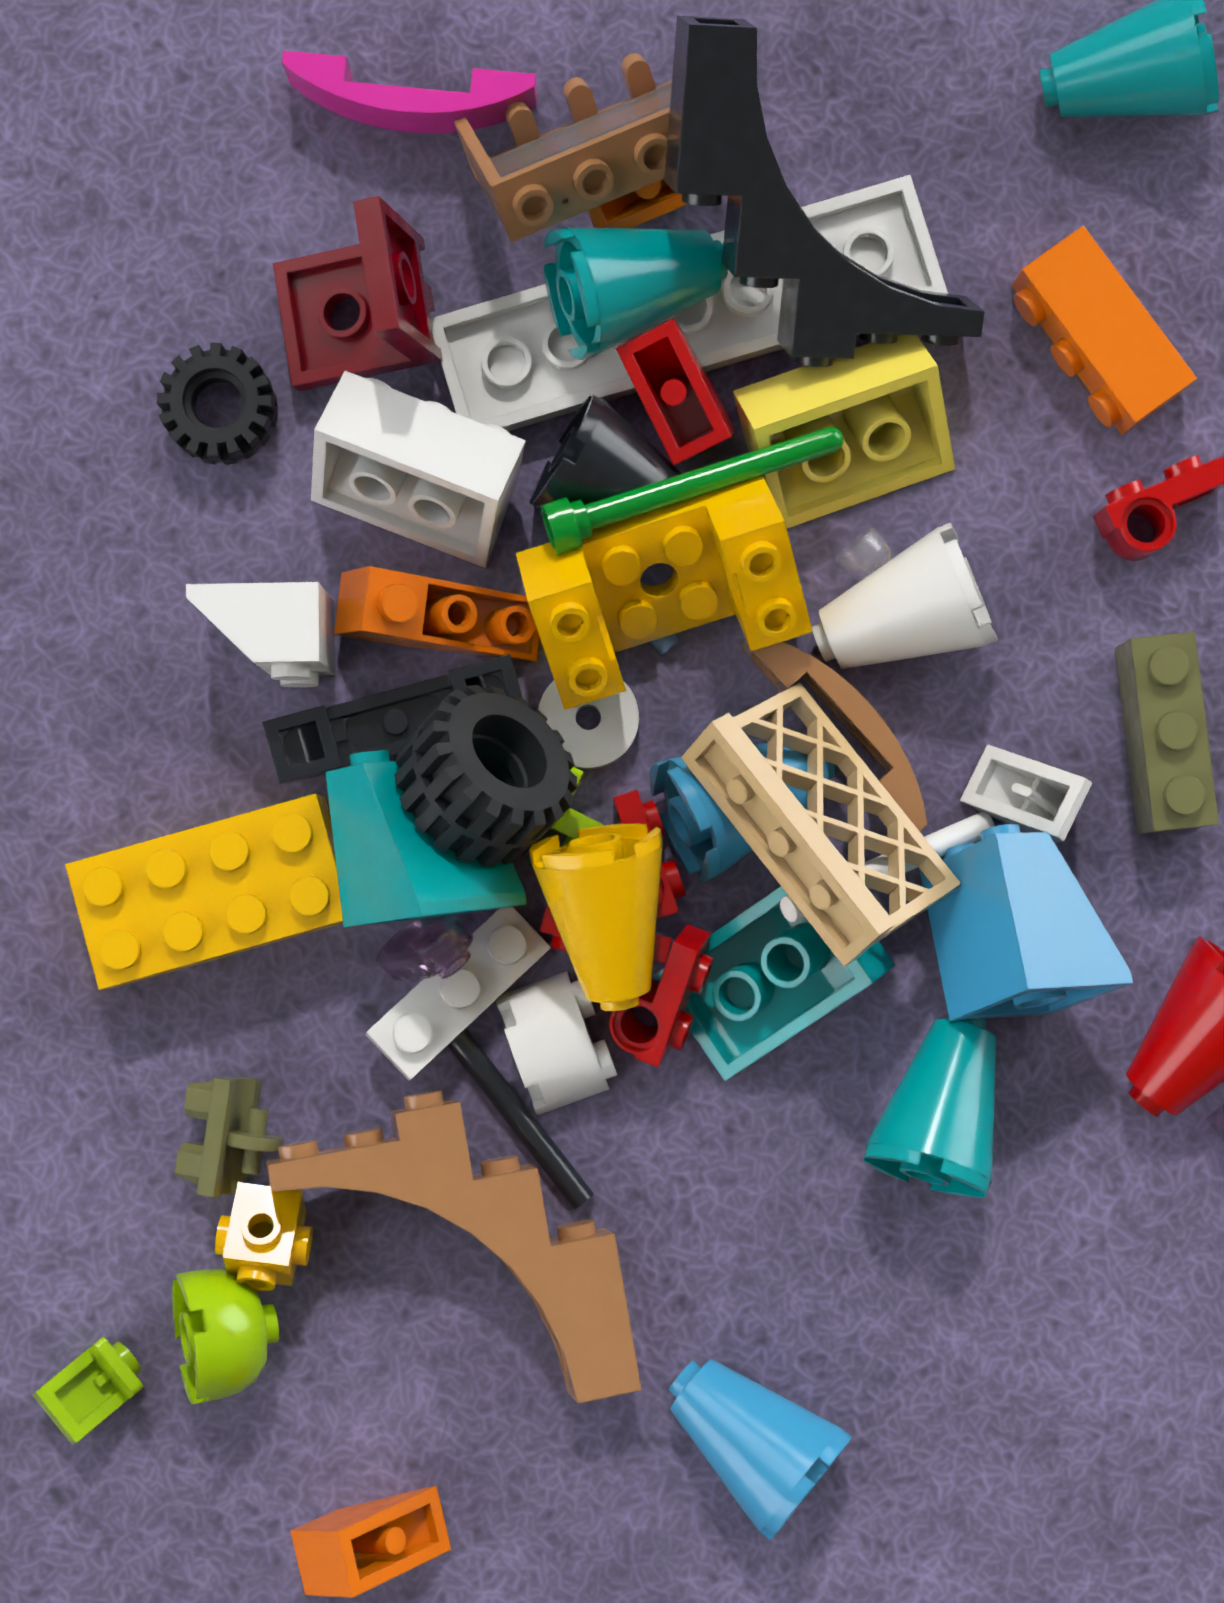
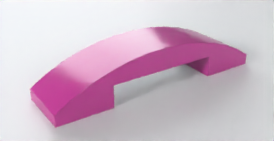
M283 50L282 65L292 87L305 97L334 113L379 128L410 133L457 132L454 121L466 117L472 129L476 130L507 121L505 117L506 110L514 102L525 103L530 111L537 108L536 74L473 68L470 93L353 82L346 56Z

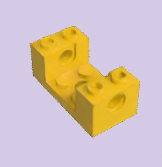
M763 475L592 530L593 537L582 540L581 548L560 555L555 554L550 542L516 553L527 601L564 710L626 691L615 652L732 615H736L750 651L813 632L785 520ZM665 563L674 568L672 576L663 584L651 586L640 581L643 572L653 564Z

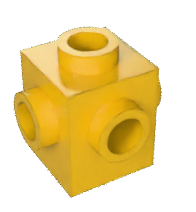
M238 1182L231 1216L222 1215L220 1217L215 1239V1254L223 1255L226 1271L237 1275L236 1282L241 1284L247 1283L257 1291L273 1290L276 1284L293 1286L296 1265L307 1266L313 1237V1227L304 1226L306 1208L303 1191L286 1190L272 1192L270 1186Z

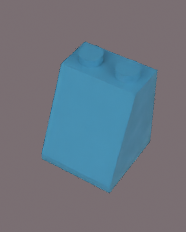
M1004 824L983 830L980 833L981 841L975 844L958 845L946 850L943 861L961 884L952 893L927 910L950 1021L1054 1014L1133 983L1128 965L1048 832L1020 833L1019 825ZM920 871L923 887L932 888L931 882Z

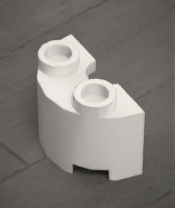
M566 971L502 994L496 999L506 1026L504 1030L525 1088L528 1087L537 1115L609 1090L606 1079L617 1076V1072L605 1039L595 1043L591 1040L584 1019L596 1014L592 1002L585 998L579 980L571 982Z

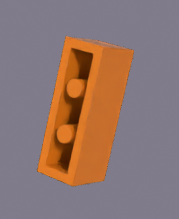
M1084 225L1025 266L1013 282L1012 287L1016 291V294L1013 295V301L1020 315L1031 326L1041 325L1054 343L1051 345L1050 350L1057 365L1070 377L1078 375L1091 393L1088 396V403L1094 415L1106 427L1110 428L1115 425L1122 436L1183 393L1197 379Z

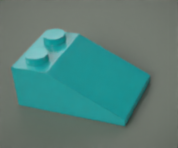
M780 886L710 936L705 955L714 958L712 969L701 994L691 991L685 1012L694 1015L690 1031L721 1077L726 1081L873 984L892 969L895 963L881 943L878 941L859 958L844 967L806 917L795 922H790L784 917L780 908V901L783 897L788 896V894ZM664 968L653 975L656 980H661Z

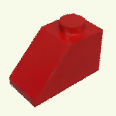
M675 318L615 348L673 465L733 435L735 429L706 370Z

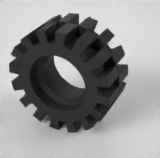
M210 343V350L203 351L199 345L189 348L192 356L185 361L178 355L171 362L175 367L174 372L171 375L164 372L160 383L164 386V392L157 393V405L162 409V414H159L162 425L169 432L170 437L185 453L193 458L196 456L207 464L215 465V461H223L225 465L236 464L235 458L244 455L248 459L256 453L253 449L259 443L265 446L270 439L268 430L270 426H276L278 417L275 413V406H278L276 394L259 363L252 356L248 358L242 349L232 346L231 350H226L222 343ZM222 382L230 384L239 390L242 398V407L238 417L231 424L221 428H212L202 424L197 419L195 413V402L199 393L206 386L213 383Z

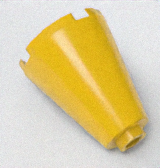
M612 824L578 829V838L570 841L568 845L561 847L558 835L547 837L533 844L529 849L531 864L585 998L588 1001L600 1003V1008L604 1011H621L637 1006L640 1003L639 996L646 994L651 989L663 847L661 829L656 827L648 833L647 824Z

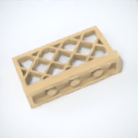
M801 683L788 688L735 717L727 713L712 721L681 757L844 967L859 958L872 945L952 893L961 884ZM790 707L807 727V735L783 727L784 710ZM746 734L767 741V758L763 757ZM783 747L807 755V772L783 764ZM823 761L835 764L847 777V786L823 778ZM786 785L807 791V810ZM823 797L847 805L848 823L823 815ZM864 811L877 815L887 827V837L864 829ZM827 836L848 843V862ZM864 848L888 856V875L865 868ZM905 862L918 866L933 887L928 889L905 881ZM868 888L889 894V915Z

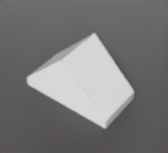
M987 744L960 801L980 812H986L990 817L1005 824L1019 825L1020 831L1023 833L1048 832L1054 843L1065 840L1092 782L1087 778Z

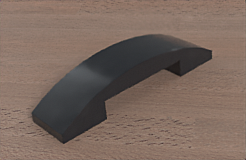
M507 654L449 670L447 675L325 708V705L263 721L279 784L326 775L325 772L351 766L350 755L355 753L388 750L389 758L397 756L404 747L403 744L448 694L457 689L462 692L467 686L479 685L486 691L492 686L503 689L508 697L512 698L515 694L523 699L511 655Z

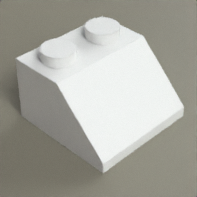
M319 582L186 584V598L253 663L271 675V679L280 680V686L315 687L319 686V676L335 675L334 600Z

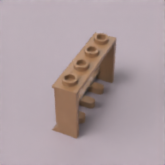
M632 53L627 55L621 64L629 99L598 111L593 93L587 83L582 78H571L564 85L563 93L572 122L543 135H540L535 118L525 103L514 102L509 105L505 117L515 146L488 157L466 117L454 121L474 179L479 182L505 228L511 243L665 178L672 81L656 87L650 66L640 54Z

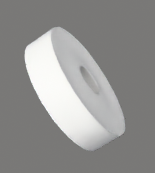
M555 681L545 690L538 710L548 718L546 723L551 729L558 730L565 740L562 746L565 751L571 753L575 768L598 769L608 766L620 759L634 742L639 724V710L635 696L625 682L626 691L567 710L563 708ZM593 707L598 710L601 715V721L596 728L585 730L577 724L576 716L582 708Z

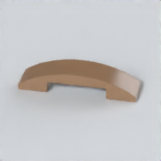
M745 640L741 649L780 692L794 686L801 679L806 682L886 771L878 780L916 828L921 831L927 825V819L918 782L898 740L872 705L837 672L808 653L785 642L750 651Z

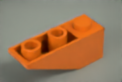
M373 566L341 572L334 635L382 644L490 657L510 654L511 659L537 662L540 636L527 597L524 595Z

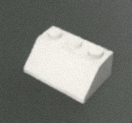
M344 371L314 429L311 501L486 568L519 477L526 440L511 435L507 430L497 425H485L451 412L440 403L433 401L425 402L394 390L378 379L363 378Z

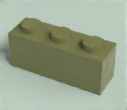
M1195 632L1131 638L1115 647L1137 835L1219 825Z

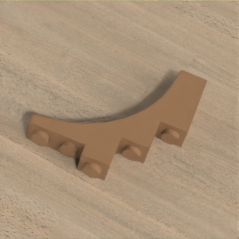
M442 1090L403 1097L405 1108L390 1111L394 1137L383 1138L382 1128L366 1129L344 1134L345 1146L320 1151L318 1150L317 1140L296 1142L279 1146V1158L266 1161L272 1192L319 1187L376 1192L427 1208L470 1232L504 1262L532 1298L555 1345L567 1393L578 1404L642 1390L615 1233L605 1228L596 1229L595 1220H582L557 1226L558 1236L550 1238L538 1168L530 1164L520 1165L518 1155L480 1162L482 1173L472 1174L461 1103L453 1099L444 1101Z

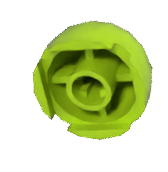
M202 1269L176 1274L177 1280H173L172 1313L175 1340L180 1336L186 1364H181L179 1367L184 1388L191 1405L223 1399L242 1392L258 1379L267 1361V1344L277 1343L279 1340V1326L274 1305H262L257 1290L251 1288L247 1283L241 1284L236 1282L237 1275L229 1273L225 1269Z

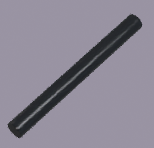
M465 1028L447 1046L572 1208H578L592 1197L594 1193Z

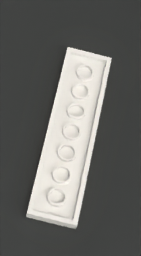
M911 175L801 207L814 228L838 251L873 273L919 290L948 294ZM725 230L710 234L713 241L719 240L723 244ZM728 270V275L722 279L721 288L717 294L594 357L583 360L574 358L568 351L579 347L573 335L561 337L558 332L549 304L546 284L433 317L430 320L434 342L442 351L443 361H441V365L456 414L485 425H497L507 431H511L578 411L584 401L592 395L608 402L637 393L615 348L675 318L706 372L784 349L777 341L783 279H779L778 286L774 288H755L740 284V277H734Z

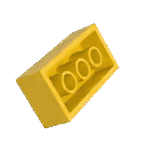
M316 793L65 864L99 990L117 988L343 924L331 817L325 797Z

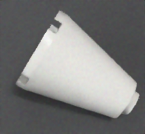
M952 523L937 527L819 610L822 623L813 626L812 630L825 662L836 658L840 667L846 669L983 647L998 641L997 635L990 624L992 623L967 558L963 557L960 550L959 539Z

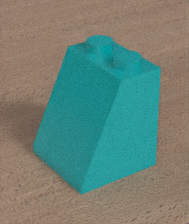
M388 750L351 754V766L325 772L343 927L443 917L526 905L525 891L513 863L504 865L502 862H499L494 867H482L475 858L468 864L457 860L456 854L452 850L448 849L444 853L433 845L435 839L427 832L421 834L413 824L416 820L412 812L405 811L401 804L400 798L404 791L396 787L394 776L400 768L395 764L396 761L390 762Z

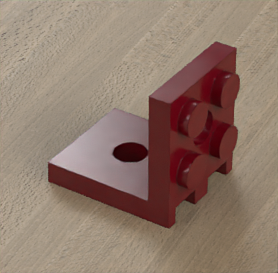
M379 196L353 201L360 244L273 263L291 386L298 391L337 384L344 371L365 378L443 361L441 348L434 343L429 314L435 312L432 288L424 281L420 251L425 250L424 238ZM346 299L357 300L360 307V315L355 325L344 331L335 330L332 324V312L336 305Z

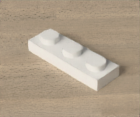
M513 907L500 908L374 1024L365 1035L410 1081L550 949V946Z

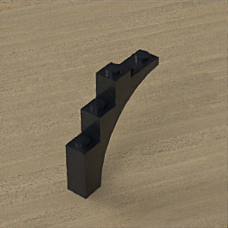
M677 15L664 181L675 194H682V202L691 205L717 206L721 205L722 196H728L722 263L734 277H740L739 283L745 286L774 288L778 286L779 279H783L777 341L790 357H795L796 363L810 367L831 366L833 358L854 359L857 333H860V339L879 344L895 343L898 341V335H921L922 341L942 346L959 344L960 337H981L985 311L967 296L919 290L877 275L838 251L814 228L787 187L767 138L757 86V28L744 19Z

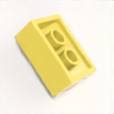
M898 335V341L891 344L871 342L855 348L854 359L833 358V364L828 367L802 366L733 391L743 436L749 452L827 427H835L843 434V445L838 451L763 475L785 520L786 528L955 470L938 365L917 335Z

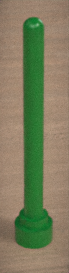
M827 427L586 505L581 500L570 503L567 497L540 506L541 514L550 544L556 555L581 548L582 540L593 537L592 530L834 453L843 445V434L835 427Z

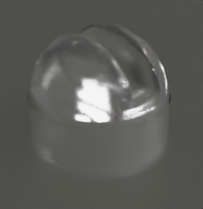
M869 526L860 532L839 553L835 562L849 576L857 581H861L892 558L890 548L885 539L873 526Z

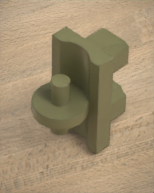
M214 1077L213 1082L190 1083L187 1086L184 1103L186 1116L207 1120L204 1143L195 1141L182 1143L177 1151L174 1173L182 1179L197 1184V1195L214 1198L219 1197L220 1194H236L238 1182L247 1183L248 1174H260L263 1152H278V1147L283 1146L284 1138L282 1136L266 1133L269 1110L258 1108L261 1079Z

